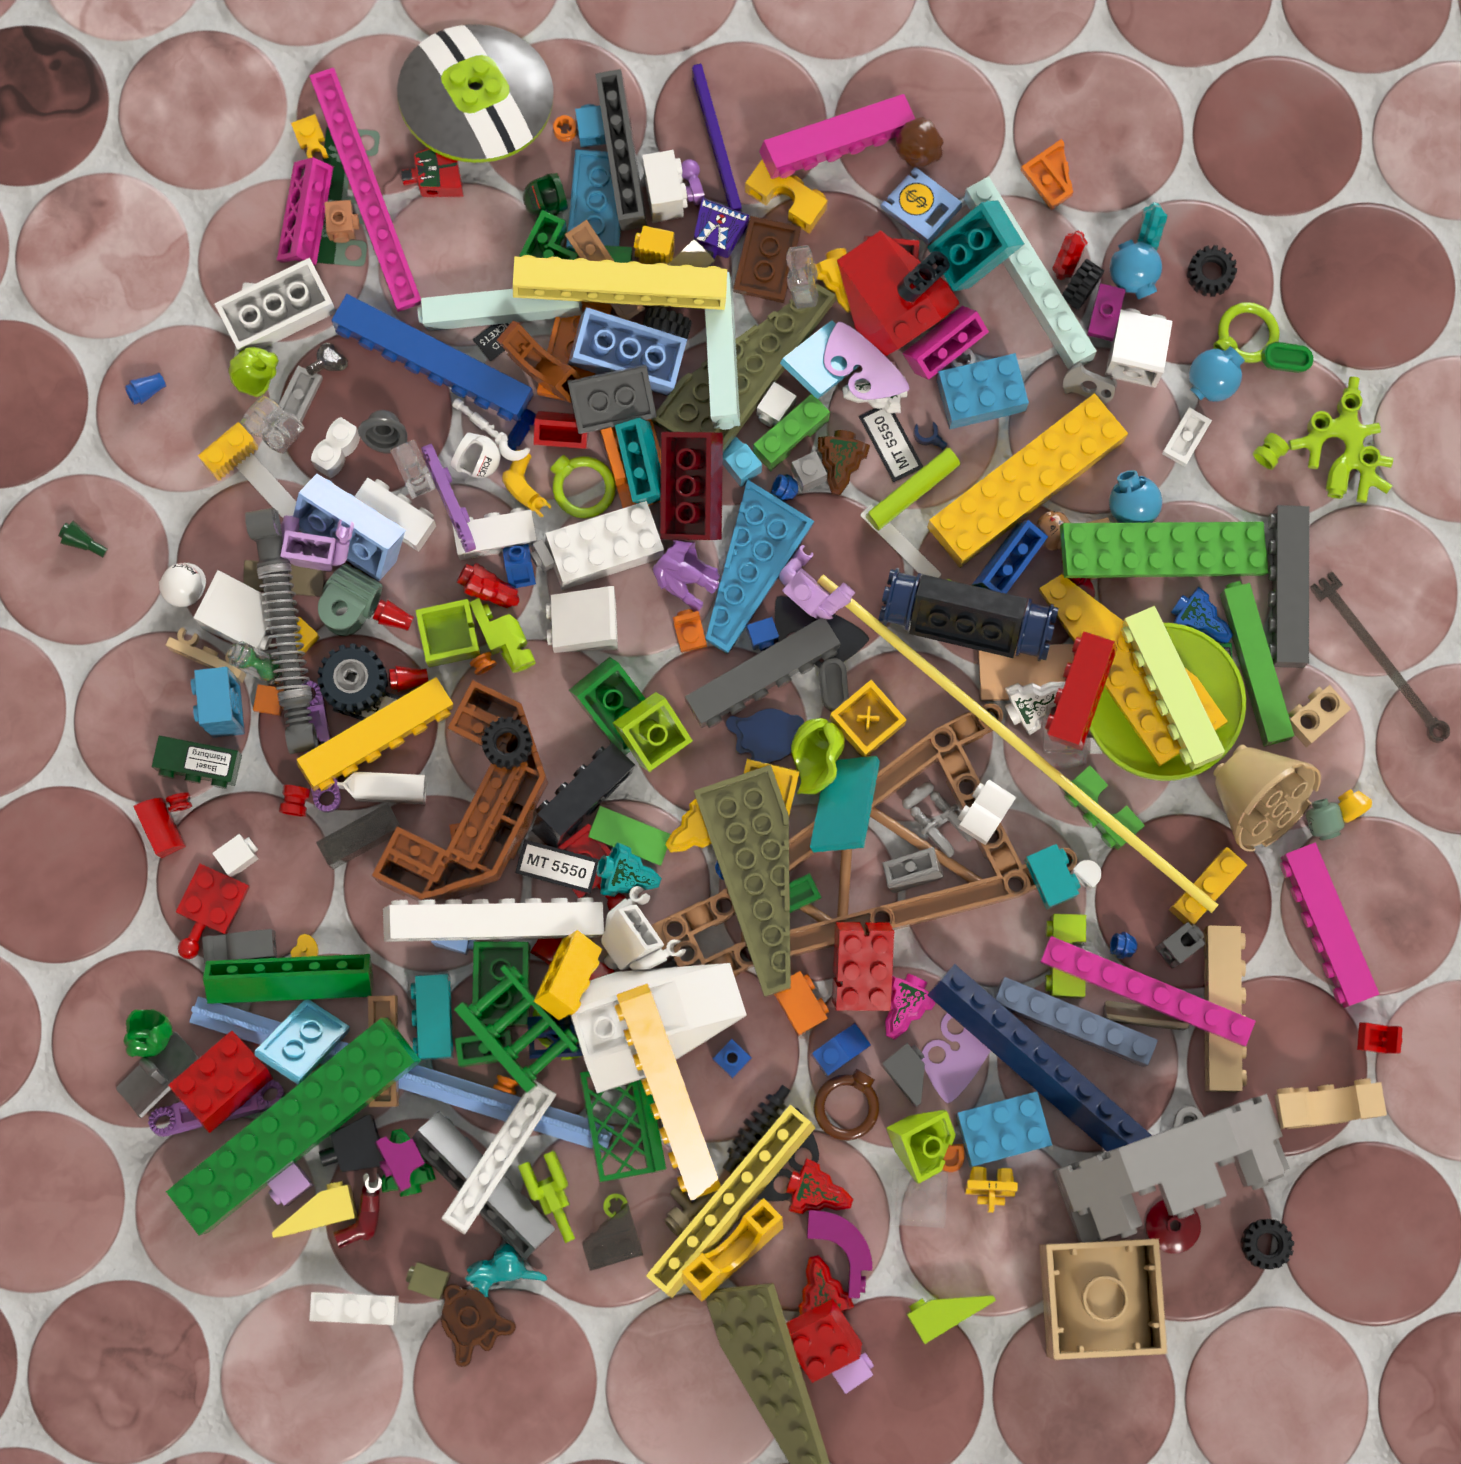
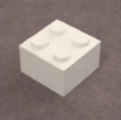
M674 150L642 155L643 173L653 223L682 218L683 208L688 206L686 186L682 180L683 173L680 158L675 159Z

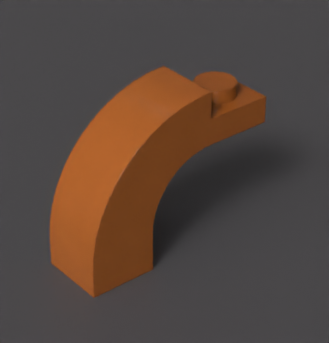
M513 320L496 341L508 352V357L531 378L557 397L571 403L567 381L582 377L573 367L549 354L518 322Z

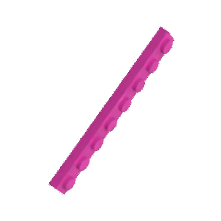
M1052 936L1049 938L1040 963L1243 1047H1246L1256 1022L1246 1016Z

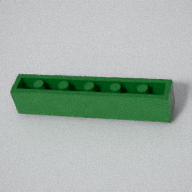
M370 954L206 961L203 982L207 1004L372 996L373 970Z

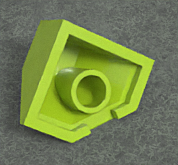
M947 1110L909 1115L886 1128L895 1153L916 1183L919 1184L942 1171L946 1162L943 1160L948 1146L953 1144L956 1136Z

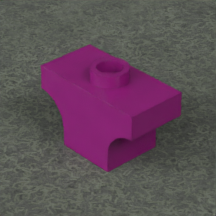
M1100 283L1087 328V336L1113 341L1126 289Z
M386 1136L377 1140L375 1145L383 1159L379 1164L385 1176L391 1175L399 1193L411 1187V1173L425 1164L413 1139L401 1144L389 1141Z

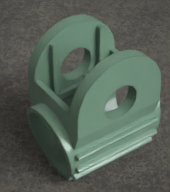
M345 563V565H342L331 575L324 585L323 595L318 603V614L325 626L333 634L338 636L352 635L360 630L366 619H370L374 614L383 586L381 583ZM340 608H347L345 614L341 616L336 615Z

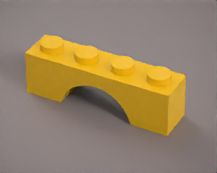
M763 1198L743 1216L735 1231L721 1245L708 1253L699 1255L681 1272L683 1283L702 1302L783 1229V1217Z

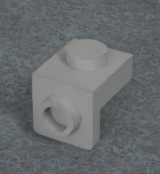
M543 539L533 543L530 555L536 567L540 566L543 572L554 568L555 562Z

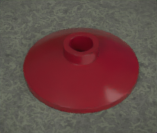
M1161 1200L1150 1209L1147 1215L1146 1232L1148 1238L1159 1239V1249L1163 1252L1172 1254L1185 1252L1197 1242L1200 1236V1217L1195 1208H1193L1194 1214L1180 1219L1177 1214L1169 1215L1164 1200ZM1173 1220L1178 1221L1180 1224L1177 1231H1173L1170 1228V1223Z

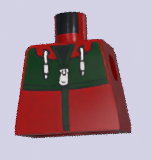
M426 149L414 154L416 168L401 170L403 185L418 183L421 196L464 197L458 160L444 157L431 149Z

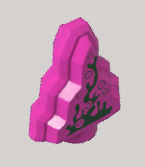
M907 974L905 980L892 975L891 1011H889L885 1020L887 1037L893 1040L897 1039L907 1031L911 1021L920 1019L925 1010H932L936 1002L927 995L929 991L925 989L927 986L926 981L911 974Z

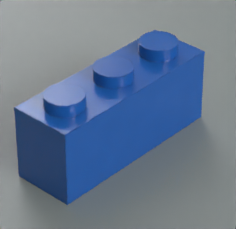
M1029 520L1017 523L978 575L972 586L1007 594L1048 536Z

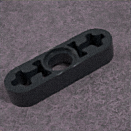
M938 251L929 254L897 285L899 295L908 302L916 301L950 268L948 258ZM934 263L938 266L936 269L932 267ZM919 272L923 273L928 278V281L923 279ZM912 283L916 286L913 290L909 287Z

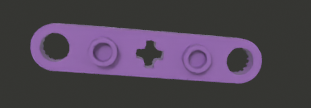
M432 444L421 447L423 457L427 459L425 463L431 472L432 479L459 539H462L460 542L465 553L475 550L476 545L467 524L470 522L466 508H460L449 484L452 482V478L448 468H442Z
M308 681L303 685H308L316 691L315 698L310 702V707L307 708V710H311V714H308V716H312V720L309 723L314 724L320 743H325L331 738L323 695L318 684ZM338 777L334 779L335 784L324 791H321L320 788L316 791L312 790L314 804L322 812H333L340 806L341 794L340 788L337 786ZM326 791L332 792L335 798L334 802L329 806H324L320 803V796Z
M275 1080L269 1081L225 1121L266 1111L285 1096L283 1087ZM270 1088L277 1089L278 1094L275 1100H264L263 1096L266 1090ZM182 1102L155 1109L148 1118L150 1129L160 1137L203 1127ZM169 1116L170 1124L167 1125L168 1127L164 1129L156 1127L158 1118Z

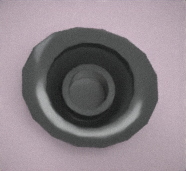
M377 410L371 413L368 419L363 421L358 427V434L361 440L377 452L385 454L395 453L403 449L407 443L408 434L404 425L400 423L394 413L388 410Z

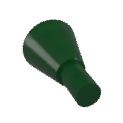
M72 521L70 524L65 523L59 532L58 537L62 538L60 544L86 551L89 550L102 558L108 551V548L93 541V538L75 521Z

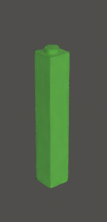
M1241 581L1227 584L1226 589L1220 594L1228 626L1233 633V643L1263 747L1289 741L1294 737V733L1250 583L1242 585Z

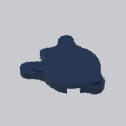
M769 708L758 711L747 718L731 716L726 721V727L737 736L736 751L738 754L749 753L751 754V760L770 764L780 761L791 754L794 735L804 723V720L799 715H790L781 710Z

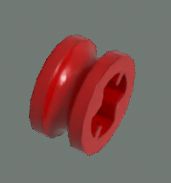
M184 792L166 797V802L170 803L168 811L178 812L191 808L192 803L188 801L190 793Z

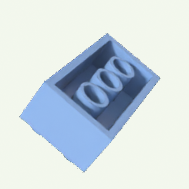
M586 307L580 317L568 365L596 374H603L646 364L651 391L668 396L675 387L687 339Z
M318 474L298 493L293 517L300 519L299 531L337 539L336 530L339 520H342L341 525L347 528L353 522L354 529L352 537L349 539L350 544L346 561L377 581H380L397 562L406 531L397 523L387 519L374 508L365 505L352 494L345 492L330 480Z

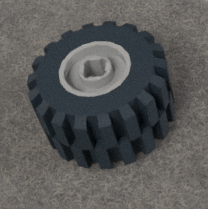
M350 644V647H345V645H340V650L335 652L332 649L328 652L330 657L328 659L324 657L321 661L323 667H319L318 674L320 678H317L318 685L321 688L320 691L326 701L338 712L341 710L347 715L351 713L362 715L361 711L366 710L368 713L372 711L371 707L374 704L378 706L381 703V696L385 697L387 693L385 687L388 686L386 669L376 653L372 650L369 651L366 646L361 645V647H357L356 644Z

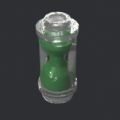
M244 641L235 643L230 647L228 651L230 665L270 685H280L283 680L275 681L276 678H282L281 672H273L274 670L281 669L280 663L272 664L273 661H279V659ZM256 654H258V655H260V656H262V657H264V658H263V659H260V658H258V657L256 656ZM249 667H254L257 670V672L250 669Z

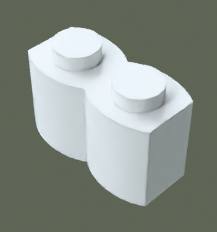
M342 417L336 419L330 425L326 439L322 440L312 453L311 461L315 469L329 478L336 476L345 463V457L350 455L359 443L360 436L356 426Z
M990 780L985 785L982 783L978 785L972 795L976 799L971 808L965 805L957 818L961 821L958 828L984 845L987 844L1016 799L1014 795Z

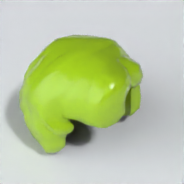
M259 347L243 349L230 361L228 373L231 383L238 391L254 397L265 394L271 379L276 376L278 356Z

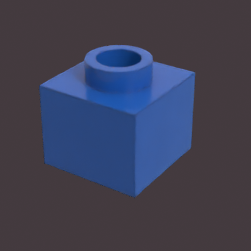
M772 617L747 625L746 631L753 650L760 649V651H764L779 642V635Z
M733 1039L713 1058V1061L732 1079L751 1060V1057ZM735 1053L738 1057L737 1061L729 1063L727 1061L728 1054Z

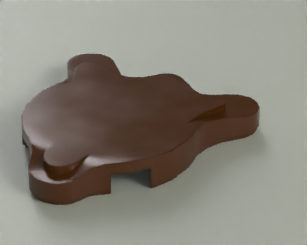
M457 1284L448 1285L444 1289L445 1301L441 1323L446 1335L454 1343L457 1366L465 1367L470 1364L473 1349L476 1345H479L484 1351H490L498 1336H507L515 1332V1322L499 1315L490 1298L484 1297L481 1292L473 1289H464Z

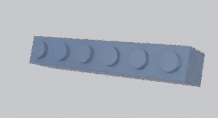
M1007 977L1001 980L994 997L1015 1015L1141 1067L1149 1065L1158 1042L1155 1038Z

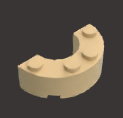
M1370 1078L1354 1080V1086L1338 1089L1334 1088V1084L1317 1086L1318 1091L1309 1092L1308 1087L1277 1089V1095L1274 1096L1280 1129L1330 1125L1387 1115L1381 1082L1371 1083Z

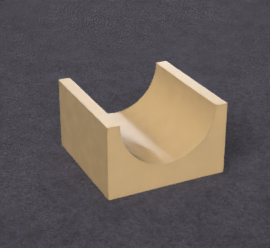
M1159 1239L1039 1245L1046 1354L1048 1358L1059 1360L1167 1354Z

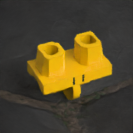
M972 1167L969 1180L965 1186V1194L988 1195L977 1196V1204L987 1205L988 1213H994L995 1205L1005 1206V1197L995 1196L1015 1197V1193L1018 1190V1182H1014L1011 1168L997 1169L996 1181H986L987 1168Z

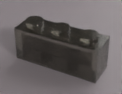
M387 803L317 841L316 844L328 866L334 870L390 839L396 827L402 828L392 807Z

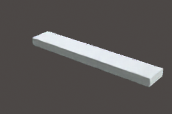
M536 1080L534 1081L538 1087L531 1093L525 1092L441 1219L464 1235L557 1095Z

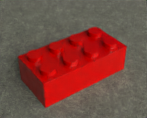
M1083 631L1081 637L1077 636L1072 648L1075 657L1072 663L1068 662L1063 674V678L1066 681L1064 688L1058 689L1054 700L1057 707L1055 714L1049 715L1045 726L1051 741L1081 751L1083 750L1117 652L1115 641Z

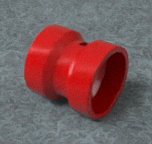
M284 785L282 791L284 801L280 803L279 812L291 816L305 817L307 811L305 802L309 798L310 789L295 785Z

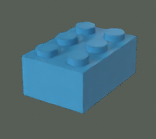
M1016 353L938 372L936 381L949 430L1026 412L1029 401Z
M228 667L194 670L195 678L191 679L192 694L197 696V705L193 706L195 722L199 721V725L213 738L245 734L240 681Z
M1038 1092L955 1114L969 1167L1052 1146Z

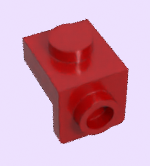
M1367 1022L1359 1023L1357 1050L1380 1054H1400L1403 1028L1401 1026H1385Z

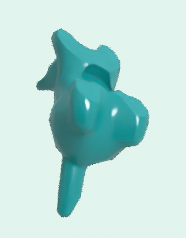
M509 1243L500 1245L495 1250L492 1260H480L466 1269L468 1275L465 1277L467 1282H470V1285L481 1292L484 1297H488L490 1287L497 1282L513 1281L519 1278L547 1281V1276L543 1273L527 1270L524 1260Z

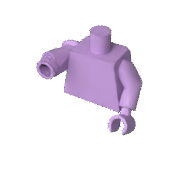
M284 516L280 524L283 537L280 557L288 559L294 566L332 572L333 566L342 565L346 562L350 544L349 539H351L354 529L353 522L347 528L341 525L342 520H339L336 539L300 533V519L293 516Z
M802 545L780 572L779 579L785 586L782 591L810 616L816 619H833L832 615L838 609L849 604L856 592L844 582L831 594L821 587L814 578L801 568L813 557V553L806 555L802 549L805 546Z

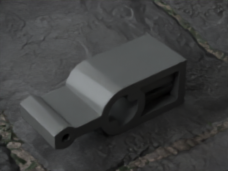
M273 929L202 937L204 964H206V961L277 958L276 935Z

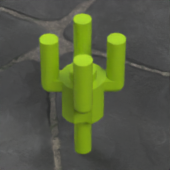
M552 1151L543 1155L552 1175L551 1177L538 1182L530 1162L523 1163L518 1168L530 1198L534 1201L539 1200L544 1215L553 1213L563 1240L567 1243L575 1239L563 1210L564 1207L570 1205L564 1191L568 1187V1181L556 1152Z

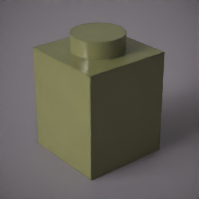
M417 1262L415 1267H410L405 1282L409 1283V1290L441 1300L451 1273Z

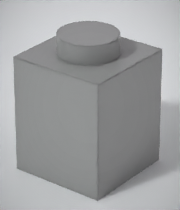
M816 451L792 462L791 471L802 493L826 483L827 472Z

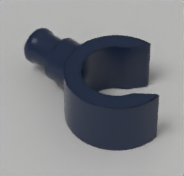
M934 421L932 424L933 435L929 438L920 436L918 424L915 425L913 434L919 444H933L941 448V450L947 447L948 443L943 441V438L938 435V427Z

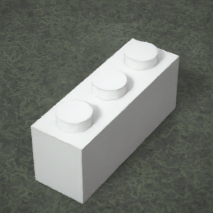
M367 478L354 497L405 529L402 542L419 552L436 528L435 521L432 519L434 515L423 507H420L418 510L410 505L412 501L403 494L398 493L396 496L388 491L390 487L381 480L376 479L374 482Z
M526 508L512 509L509 514L500 515L498 512L488 513L484 515V518L475 520L473 517H469L470 522L467 524L476 545V549L465 553L460 542L462 539L458 538L453 527L459 560L503 553V548L528 544L529 548H532V544L537 542L532 511L526 510Z
M311 1292L309 1321L396 1325L399 1296Z

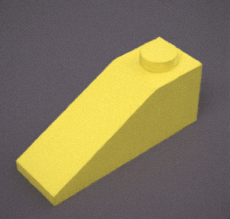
M343 1181L327 1184V1190L320 1191L272 1232L273 1238L357 1218L351 1185L343 1186Z

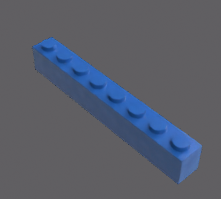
M349 294L345 295L331 320L338 335L346 339L352 337L358 340V344L367 350L372 351L374 348L382 352L381 355L385 359L394 363L397 360L405 364L404 367L414 374L421 372L427 375V379L438 386L444 384L450 387L451 392L459 397L464 398L468 396L474 399V403L485 410L490 407L497 411V415L510 422L513 419L519 422L534 396L531 387Z

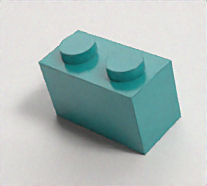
M1057 844L1031 854L1024 859L1046 910L1079 895L1078 889L1081 886L1078 878L1074 873L1070 874L1066 865L1069 863L1067 854L1063 848L1059 849Z

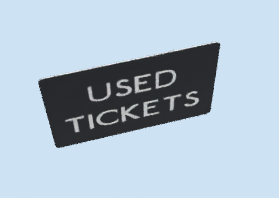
M511 323L493 324L473 339L489 361H492L505 351L496 340Z

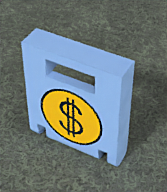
M914 167L911 171L912 176L907 175L887 197V200L892 205L883 201L880 206L896 221L926 244H929L962 208V202L918 168ZM942 205V211L945 214L933 227L930 226L926 221Z

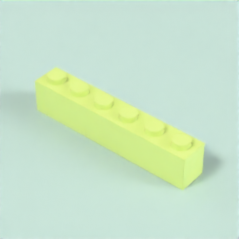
M1150 607L1125 618L1123 628H1121L1122 635L1127 643L1131 642L1135 650L1132 653L1137 666H1142L1147 675L1144 677L1145 683L1149 691H1154L1158 698L1156 706L1162 716L1166 715L1169 721V725H1167L1169 734L1173 740H1178L1181 746L1179 753L1184 764H1189L1193 770L1221 758L1225 750L1156 607Z

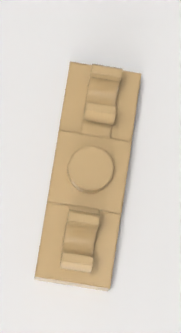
M183 627L177 633L178 640L169 637L166 646L170 651L208 668L228 667L236 678L243 683L246 673L241 668L245 665L241 664V659L239 662H232V657L235 653L233 650L227 651L226 661H223L217 657L218 652L204 646L201 650L195 647L199 642L198 634L194 633L189 641L184 640L187 630Z

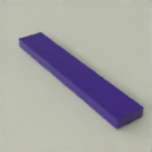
M702 63L696 64L692 67V78L728 207L742 212L741 202Z

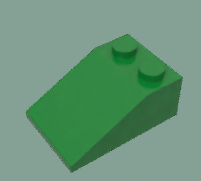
M608 657L570 688L569 692L606 738L627 755L630 750L614 727L613 722L646 698L622 666L613 658Z

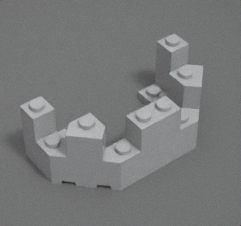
M1265 1094L1117 1149L1103 1152L1053 1170V1174L1079 1243L1104 1242L1103 1239L1117 1234L1125 1238L1138 1233L1136 1228L1143 1224L1131 1193L1138 1191L1139 1195L1142 1196L1155 1191L1154 1185L1158 1184L1169 1215L1177 1214L1180 1219L1194 1214L1193 1208L1204 1205L1205 1209L1221 1204L1219 1198L1227 1196L1215 1166L1216 1162H1218L1219 1167L1234 1162L1243 1187L1251 1186L1253 1190L1269 1185L1268 1181L1284 1177L1283 1173L1290 1168L1278 1139L1283 1136L1269 1098Z

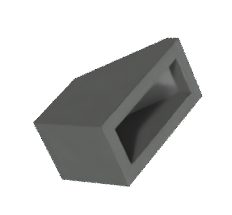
M906 1043L884 1061L881 1066L916 1108L921 1104L925 1069L922 1059L925 1056L915 1044L911 1047Z

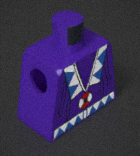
M703 198L694 239L714 259L716 255L729 258L748 227L749 215Z

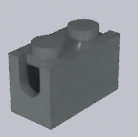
M1187 922L1158 944L1155 949L1172 969L1206 943L1203 941L1204 934L1195 924L1191 926Z

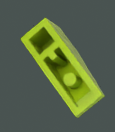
M993 1295L930 1299L926 1302L921 1298L908 1306L911 1311L906 1313L921 1341L926 1344L992 1304L996 1299Z

